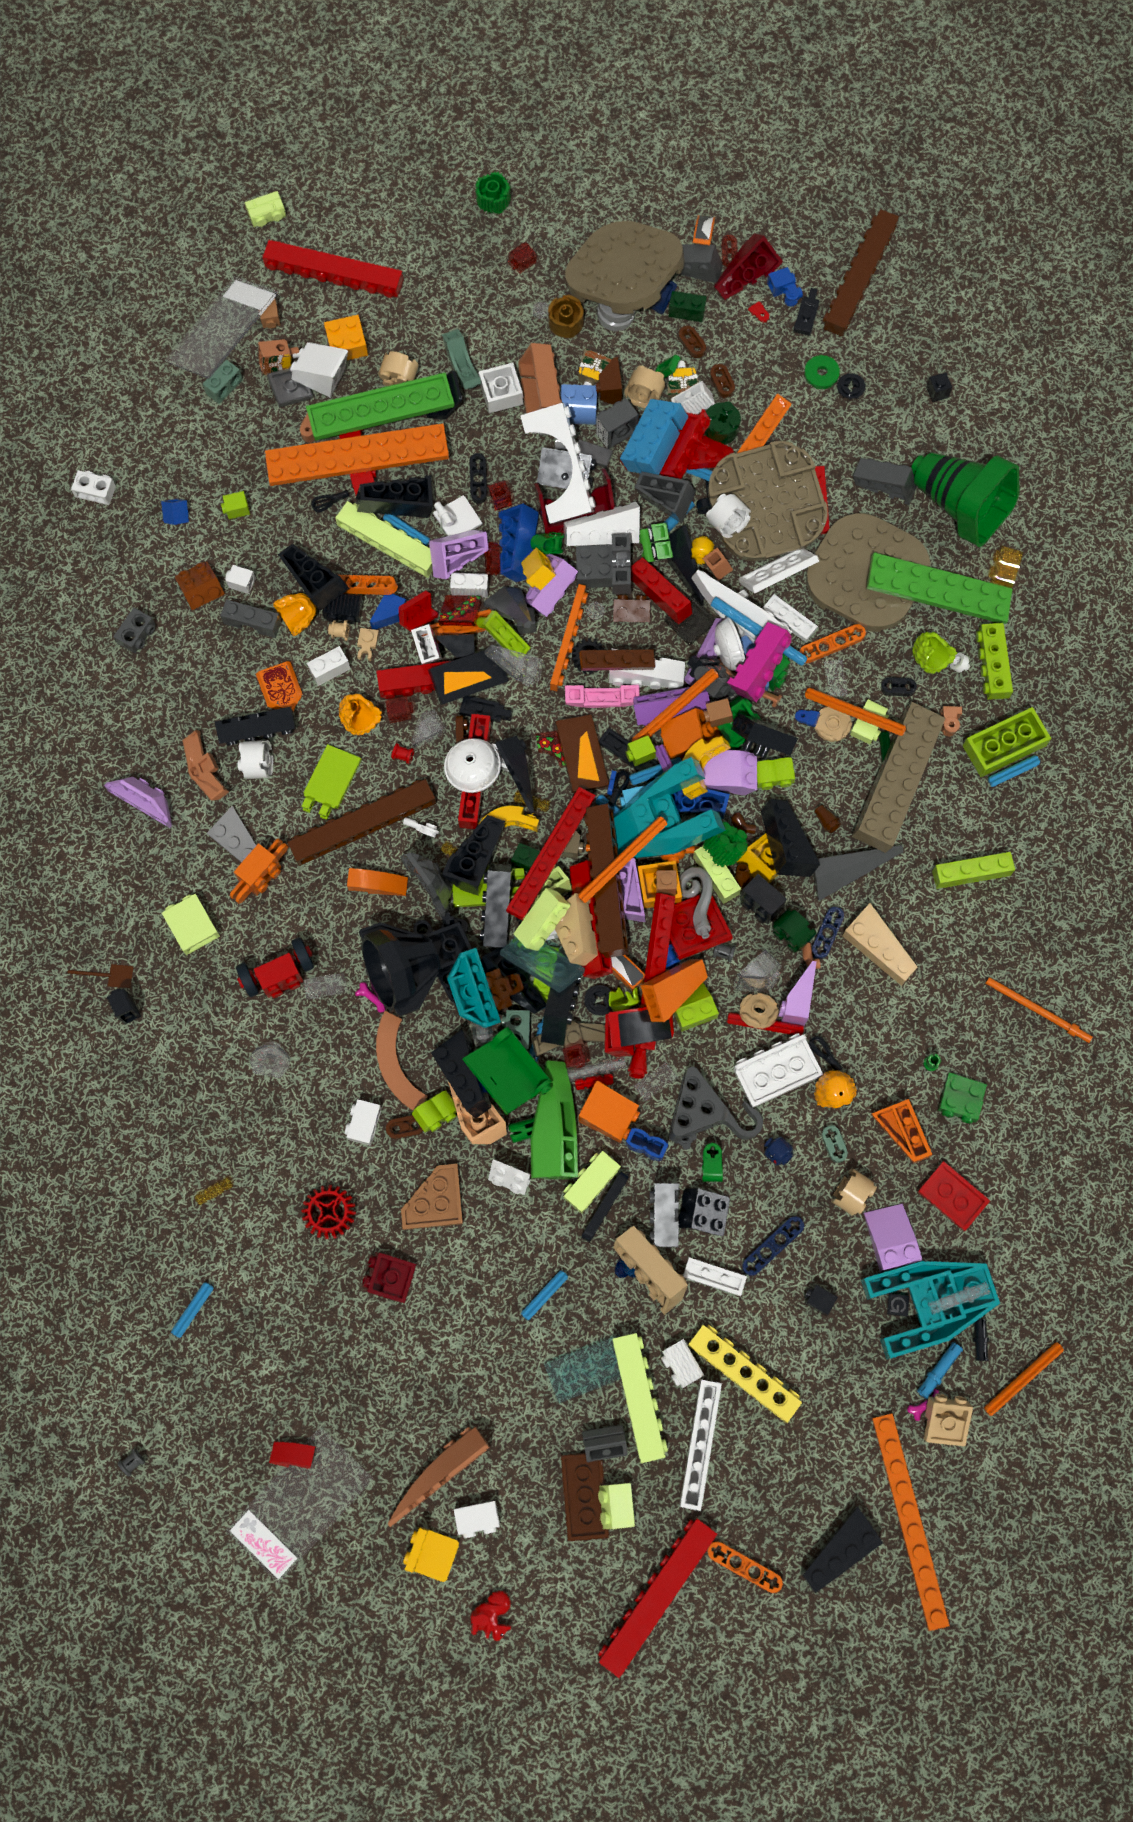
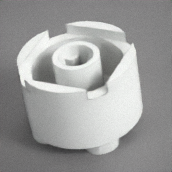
M722 494L718 497L717 503L707 512L706 517L723 537L730 538L733 537L732 533H739L746 527L750 520L749 512L751 513V511L736 495Z
M268 740L239 743L241 760H238V770L243 772L244 778H270L269 775H272L273 755L269 754V750H272V747Z

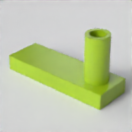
M491 611L487 617H479L477 619V626L486 629L514 660L520 662L529 651V645L497 611Z

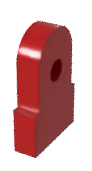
M760 301L748 308V311L760 322L765 323L769 320L770 315Z

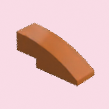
M349 868L347 888L349 891L368 892V894L406 896L408 877L380 871Z

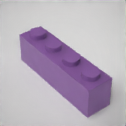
M690 687L633 697L637 724L648 725ZM706 690L702 691L674 717L695 708L706 711V704L711 703L709 693Z

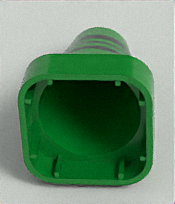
M931 452L926 456L919 455L911 466L914 474V484L957 522L958 536L977 547H982L1011 514L1019 498V466L998 455L994 456L987 464Z

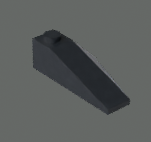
M685 525L671 533L669 539L666 540L670 541L673 555L667 561L697 604L703 606L704 597L691 578L697 571L696 561L691 559L692 544Z

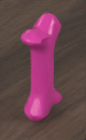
M361 982L360 989L355 992V995L365 996L377 1006L379 1013L384 1012L385 1006L368 989L367 983Z
M934 1389L931 1397H935V1394H939V1391ZM928 1399L919 1405L908 1406V1413L913 1414L916 1421H920L921 1414L926 1411Z

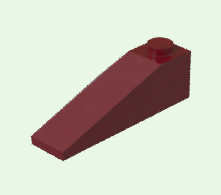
M754 233L742 245L713 287L726 300L742 291L743 286L751 282L752 285L757 283V278L763 275L768 277V274L774 272L783 263V260L764 235Z

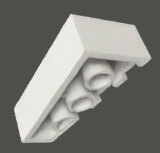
M633 502L629 505L615 507L605 512L601 511L591 516L564 522V541L567 546L612 544V534H630V543H639L640 507L637 502Z

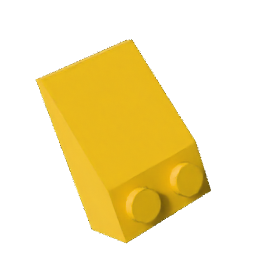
M765 833L747 848L746 853L737 863L746 864L752 878L759 874L770 883L778 875H776Z

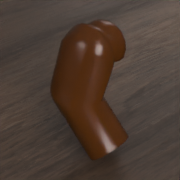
M739 812L733 814L731 821L737 830L755 834L756 825L746 824L743 815Z

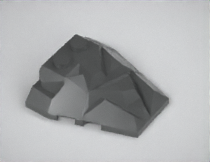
M411 852L400 856L402 863L411 876L416 875L430 895L433 907L440 917L446 916V913H449L450 910L448 900L452 898L451 888L453 886L450 881L442 876V870L439 865L424 856Z

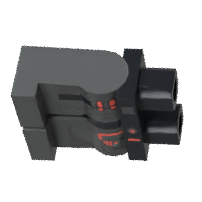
M702 655L700 658L691 656L686 665L692 669L689 675L697 681L712 668L718 672L719 677L705 689L713 698L730 697L735 694V691L727 683L730 676L726 673L724 666L719 665L720 661L718 659H710L707 655Z

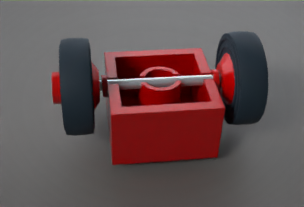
M300 937L293 939L291 944L294 948V955L287 953L255 968L254 974L249 970L245 962L237 965L236 970L239 975L237 980L242 989L245 988L249 997L259 994L257 978L268 998H277L283 994V991L289 988L290 990L297 989L301 986L300 983L304 981L295 963L296 960L302 965L305 972L314 968L310 958L313 955L309 946L305 947Z

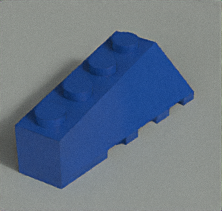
M525 504L499 512V518L502 519V524L499 525V531L502 532V539L499 540V544L502 547V552L500 553V574L515 582L527 579L523 573L521 562L533 551L530 542L536 534L539 512Z
M707 789L708 792L691 800L680 790L672 794L678 812L702 814L712 809L719 813L721 819H724L730 794Z

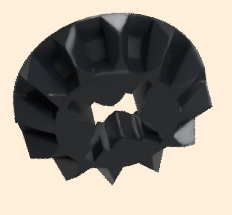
M854 373L841 376L837 383L838 394L840 393L843 398L846 397L849 400L858 399L864 394L866 388L863 378ZM850 382H852L853 387H856L853 388L852 392L849 390Z
M604 985L591 987L584 997V1004L587 1010L594 1015L602 1016L611 1012L609 992L612 990ZM594 995L599 998L605 996L603 1000L605 1007L600 1003L595 1005L596 998Z

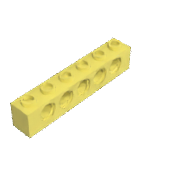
M702 1325L687 1346L777 1417L788 1423L802 1404L798 1400L800 1396L791 1389L789 1391L782 1387L784 1383L775 1376L770 1378L766 1375L767 1370L757 1363L756 1366L749 1361L750 1357L741 1350L738 1353L733 1349L734 1344L727 1338L723 1340L716 1335L718 1332L713 1327ZM709 1341L717 1342L718 1350L716 1352L708 1350L707 1344ZM730 1353L734 1356L735 1361L732 1365H727L724 1362L725 1354ZM743 1366H747L751 1370L749 1378L741 1376L740 1369ZM759 1379L767 1382V1389L765 1391H760L757 1388V1381ZM776 1392L782 1393L784 1397L781 1404H776L773 1400V1395Z

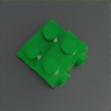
M739 696L729 703L733 720L737 717L738 712L761 720L758 714H754L750 709L752 705L747 698L744 699ZM733 722L716 726L723 738L729 742L731 750H735L746 741L745 738L731 730Z
M949 1072L938 1111H941L943 1116L953 1118V1116L960 1117L964 1123H976L982 1109L987 1084Z

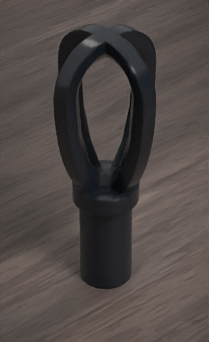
M345 490L337 494L317 496L312 499L311 506L315 512H323L334 503H337V501L349 497V493ZM328 501V502H326V503H324V504H321V505H319V506H315L316 504H319V503Z
M621 770L617 773L614 789L608 802L611 807L615 806L622 790L627 788L630 781L629 772ZM625 775V782L620 789H617L619 779Z
M814 1036L809 1041L812 1051L825 1059L835 1071H840L843 1068L833 1057L834 1055L831 1054L828 1044L821 1036ZM814 1040H817L822 1045L827 1055L815 1046Z

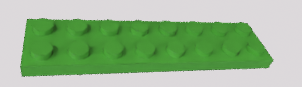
M441 373L308 405L306 409L316 441L453 408L454 401L446 373Z
M878 553L871 555L866 589L997 623L1006 624L1008 622L1012 588Z

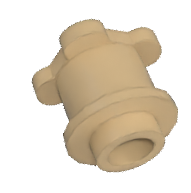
M333 620L332 624H329L328 634L333 639L341 637L348 641L350 623H348V620H345L344 623H338L336 620Z

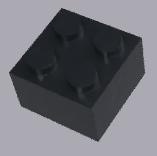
M759 874L745 886L740 896V904L748 911L751 909L756 914V919L761 923L765 922L767 925L783 910L787 900Z

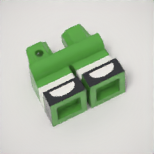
M666 523L649 525L646 529L639 530V543L643 546L642 557L648 563L673 557L670 541H666L669 539Z

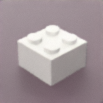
M513 363L479 371L480 386L489 413L523 404V392Z

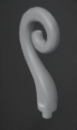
M691 867L685 870L679 877L681 894L684 898L696 896L701 888L700 882L693 880L692 887L689 890L686 889V884L693 877L701 879L702 893L694 911L693 925L696 933L706 939L710 936L709 932L711 930L707 919V912L712 897L713 882L705 869Z

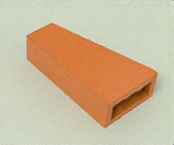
M689 959L640 985L651 1022L667 1021L708 978L703 959Z

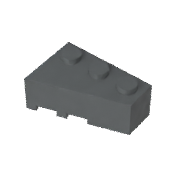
M861 458L853 475L856 486L878 493V491L889 494L888 498L893 500L894 497L905 500L904 504L910 505L917 488L914 484L913 470L906 465L900 466L890 462L875 461L871 458Z
M642 471L635 485V489L644 500L680 523H683L696 493L687 480Z

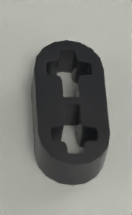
M889 677L882 681L880 688L882 693L887 696L908 697L915 693L917 684L910 678ZM887 683H891V686H893L891 690L885 687ZM906 684H909V686L913 688H911L910 691H907L905 686Z

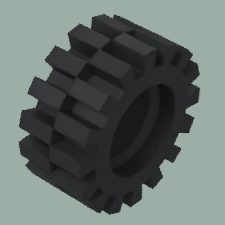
M588 638L586 642L585 639H582V643L577 642L572 652L574 667H577L578 671L581 672L579 655L581 650H605L604 647L602 648V644H597L595 639L592 642L591 638ZM583 671V674H586L587 672H589V674H593V671Z

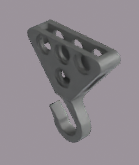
M689 1067L682 1078L669 1131V1139L677 1142L723 1124L738 1138L749 1140L756 1137L762 1130L763 1119L757 1110L744 1101L742 1106L754 1120L755 1128L752 1131L743 1130L696 1067ZM687 1084H692L695 1090H690ZM682 1102L689 1103L690 1108L684 1107ZM701 1107L707 1108L709 1114L703 1113ZM678 1120H683L686 1126L679 1125Z

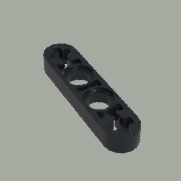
M622 1171L619 1173L582 1234V1239L589 1243L591 1242L604 1217L607 1216L615 1199H617L628 1181L629 1175Z

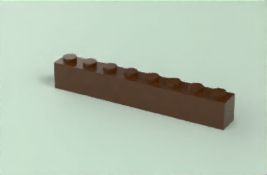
M882 209L879 210L878 215L873 216L870 224L872 227L871 229L867 228L864 235L865 241L859 244L857 249L858 255L857 257L854 256L850 266L852 268L850 271H846L843 278L845 282L839 285L836 293L838 296L832 299L829 307L831 310L826 312L823 318L825 323L824 330L841 337L844 336L894 234L900 216Z
M416 780L407 788L402 787L389 796H381L376 802L372 804L366 803L354 812H346L343 814V817L331 819L319 828L313 827L308 830V833L296 835L287 843L298 866H301L436 804V800L427 780Z
M608 803L586 808L587 815H584L585 824L588 826L586 839L588 844H590L588 857L590 862H592V868H590L592 880L618 856L614 812ZM619 871L593 896L596 900L594 913L598 919V923L595 926L600 938L597 946L599 952L606 958L629 954Z

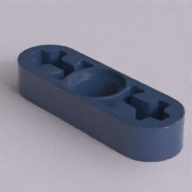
M839 907L830 908L824 918L812 946V955L816 959L826 958L844 919V912ZM834 912H837L838 917H840V919L837 918L834 924L832 925L830 924L832 920V916L830 914H834ZM830 929L833 932V936L825 938L822 931ZM822 941L830 943L829 945L825 943L823 948L826 951L825 953L822 952L821 955L817 953L818 950L815 947L819 948Z

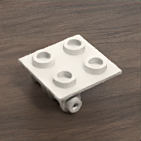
M493 1159L488 1180L494 1185L504 1186L513 1193L525 1195L527 1186H529L531 1181L529 1179L530 1174Z

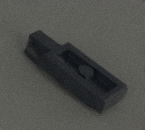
M811 288L809 296L802 298L793 332L811 335L819 307V300L816 299L818 289Z
M471 696L463 697L459 711L460 715L471 717V714L489 715L492 722H500L501 719L511 721L513 715L512 710L504 709V706L500 705L499 702Z

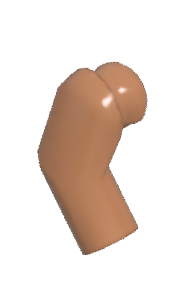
M808 943L802 949L803 959L808 967L812 961H816V969H820V959H813L811 943Z

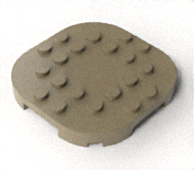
M618 221L607 224L596 230L568 263L565 270V278L569 292L582 303L588 299L610 306L612 312L617 314L634 313L633 310H639L642 307L643 310L648 309L661 298L660 291L675 273H681L685 263L682 243L677 236L668 231L638 222Z
M787 441L770 442L769 445L745 452L731 453L720 460L714 468L708 484V498L711 509L717 503L720 495L734 494L751 511V513L749 512L750 520L741 532L732 533L733 537L725 538L719 533L724 546L736 557L747 561H762L804 549L820 536L827 521V503L824 502L814 461L803 448L800 449Z
M850 514L837 520L831 526L815 552L819 562L809 566L806 574V585L809 595L822 609L825 610L827 608L855 624L863 626L866 631L880 632L881 630L892 629L905 619L914 601L866 589L871 555L878 553L930 567L929 554L925 546L916 537L870 514Z

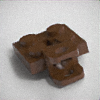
M500 969L485 974L497 1011L512 1006L510 996L521 992L524 988L519 974L514 973L502 977Z

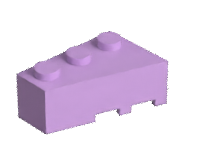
M471 530L430 540L433 577L447 579L453 572L462 569L466 563L472 562L488 551L487 532Z
M546 554V556L549 557L556 576L541 591L537 587H530L525 597L526 604L545 617L554 610L555 604L564 596L565 590L575 580L578 573L564 559L552 554Z
M632 858L620 870L625 919L646 922L635 858Z

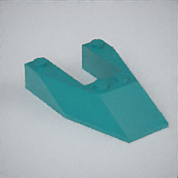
M690 757L675 764L647 784L614 815L618 855L659 816L666 820L667 825L633 858L676 854L726 831L719 813L712 809L683 823L681 821L672 794L705 779L698 760Z
M921 1261L861 1280L867 1300L908 1288L921 1325L920 1328L881 1339L886 1360L950 1341L1000 1304L988 1266L984 1263Z

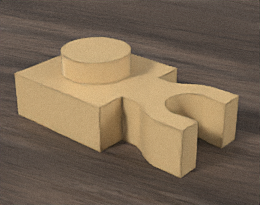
M360 628L357 646L362 648L358 652V659H362V655L367 653L368 661H372L371 649H376L379 630Z

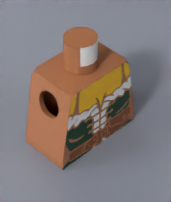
M284 339L258 342V360L263 376L268 373L291 368V359L298 358V346L289 348L287 341Z

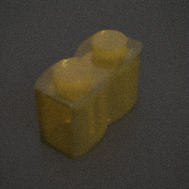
M1004 546L1001 547L1000 551L996 550L993 559L996 565L991 567L988 576L992 577L990 583L1012 588L1023 552Z

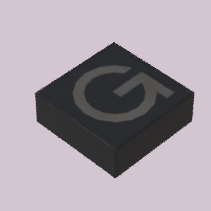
M888 1294L887 1314L908 1317L909 1296Z

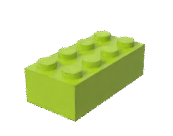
M1031 707L968 737L963 744V748L980 777H983L1046 747L1051 737L1034 708Z

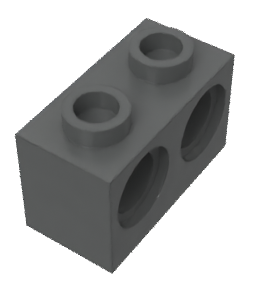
M133 607L113 638L117 644L136 653L143 648L145 639L154 632L156 624L152 617ZM145 622L143 626H138V624ZM130 637H135L132 641H128Z

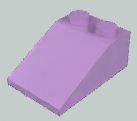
M726 750L710 759L704 767L705 779L703 780L706 788L738 795H747L757 790V756L753 753L740 750Z
M812 961L788 994L786 1000L782 1001L778 1015L782 1017L781 1022L805 1026L809 1018L816 961Z
M903 1204L864 1213L880 1272L922 1261L918 1243Z

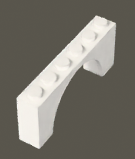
M560 403L520 415L525 434L544 433L554 436L563 443L572 460L573 470L568 488L559 499L545 506L549 523L553 524L594 512L593 508L596 505L593 496L590 497L588 491L591 489L588 478L585 479L584 476L586 468L584 461H580L579 454L581 449L579 443H576L574 439L576 430L574 425L570 424L569 417H571L569 406Z

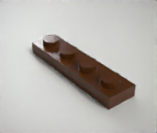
M581 650L579 653L581 671L654 670L655 668L654 650Z

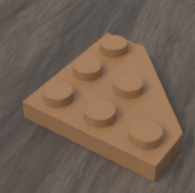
M458 1164L438 1165L433 1170L432 1174L401 1209L403 1230L463 1224Z

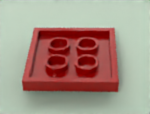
M701 894L674 904L670 942L679 960L733 940V936L713 896L711 897L707 912V919L711 930L709 932L710 936L706 939L696 933L693 925L694 911Z

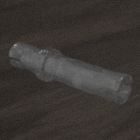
M622 1056L610 1060L603 1059L602 1062L568 1069L567 1073L569 1081L572 1082L576 1079H584L599 1074H610V1072L626 1069L627 1066L625 1058Z
M985 1281L970 1288L968 1286L964 1287L962 1291L928 1302V1306L931 1307L930 1311L934 1315L966 1302L972 1303L974 1299L989 1295L991 1292L990 1289H987L989 1286Z

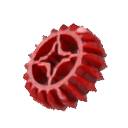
M332 1185L328 1186V1191H326L324 1186H321L320 1193L317 1189L313 1190L315 1193L314 1197L310 1194L307 1195L311 1200L310 1203L307 1201L303 1202L305 1206H308V1209H302L301 1212L308 1215L302 1217V1220L309 1221L305 1227L307 1229L312 1227L311 1234H315L318 1230V1238H321L323 1233H325L324 1237L328 1240L330 1233H332V1237L336 1239L337 1231L342 1236L344 1235L343 1227L350 1230V1226L346 1224L347 1222L354 1223V1219L349 1218V1216L356 1215L355 1211L350 1210L355 1207V1204H348L352 1197L347 1196L344 1198L347 1195V1191L343 1190L340 1193L339 1186L334 1191ZM327 1196L337 1197L328 1204L319 1201ZM341 1201L345 1209L343 1219L337 1215V1209ZM315 1205L320 1209L319 1220L316 1223L313 1218ZM321 1206L329 1210L333 1208V1210L331 1211L333 1212V1215L336 1216V1218H334L332 1215L324 1216V1214L326 1213L324 1212L325 1210ZM329 1220H334L338 1223L331 1228L321 1227L323 1223L325 1224Z

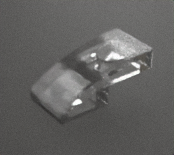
M843 660L824 661L828 695L833 697L848 696Z
M344 973L320 976L303 981L306 1000L348 992Z
M665 1062L635 1084L634 1087L643 1099L648 1101L679 1077L668 1063Z

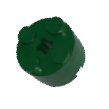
M728 401L716 403L709 407L706 413L711 421L705 431V436L722 444L734 441L739 433L741 422L738 409Z
M788 908L772 924L773 935L780 941L784 939L788 943L787 947L793 953L801 951L816 935V931L814 928L810 930L808 928L810 923L796 910L791 912V908Z

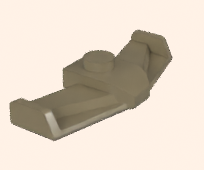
M572 1020L571 1025H568L563 1046L564 1052L583 1048V1041L605 1042V1024L576 1023ZM541 1034L532 1038L536 1057L560 1046L541 1042Z

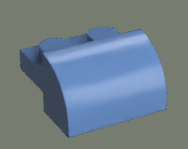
M561 384V401L570 408V424L596 425L597 393L595 385Z

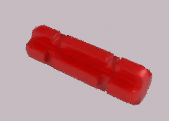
M604 1074L602 1077L598 1075L586 1077L584 1080L583 1078L576 1079L575 1086L577 1090H582L585 1087L587 1089L593 1088L596 1081L605 1085H612L614 1081L612 1074Z

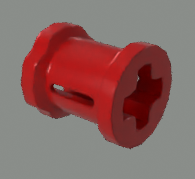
M396 743L391 758L406 761V764L410 765L415 749H407Z

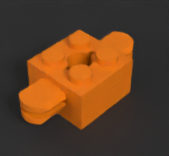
M276 839L267 850L258 843L233 872L239 883L231 891L230 897L236 899L238 904H241L251 892L256 896L259 893H264L268 888V882L272 878H277L280 874L281 865L278 861L288 850V845L283 843L282 840Z

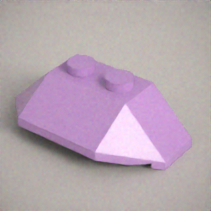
M134 777L107 782L104 785L108 792L169 828L172 826L168 802L162 790L157 787L152 789L149 787L148 782L141 778L137 780Z

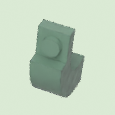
M459 329L442 334L449 361L456 372L461 388H474L476 385L481 384V379L471 363L463 335Z

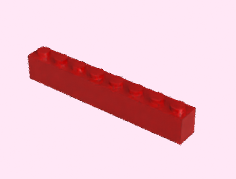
M268 240L262 257L265 267L273 271L277 269L284 271L286 274H298L303 278H316L320 282H333L337 286L346 285L354 290L363 289L371 294H383L388 298H398L404 281L402 270L273 240Z
M697 1518L694 1521L690 1519L683 1529L686 1531L682 1539L678 1537L672 1545L674 1551L670 1556L666 1554L659 1564L662 1567L659 1573L656 1574L654 1572L647 1583L650 1586L646 1592L641 1590L635 1599L637 1602L633 1610L629 1608L622 1618L625 1620L622 1627L619 1628L617 1626L610 1637L613 1640L609 1646L604 1644L599 1651L598 1656L600 1659L598 1662L616 1677H621L717 1536L716 1532Z

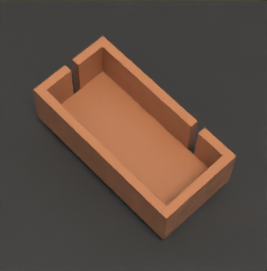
M531 343L518 362L521 377L535 378L521 379L526 414L562 403L559 396V384H557L556 379L557 370L554 367V353L552 352L551 345Z

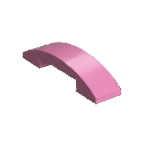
M584 685L565 686V704L576 707L605 708L632 706L633 697L640 696L639 685H620V688H584Z

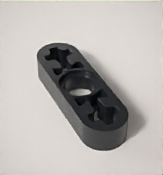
M475 453L470 457V494L472 501L477 504H481L487 499L486 459L480 453ZM476 459H480V469H476ZM477 475H481L483 477V480L481 482H475L473 478ZM477 487H480L482 494L480 498H477Z

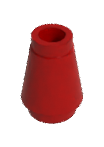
M635 1049L628 1068L629 1076L632 1078L643 1079L645 1074H647L645 1049Z

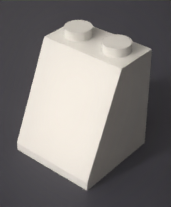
M307 342L305 348H301L299 351V359L297 362L294 361L291 366L292 380L331 397L345 371L348 350Z

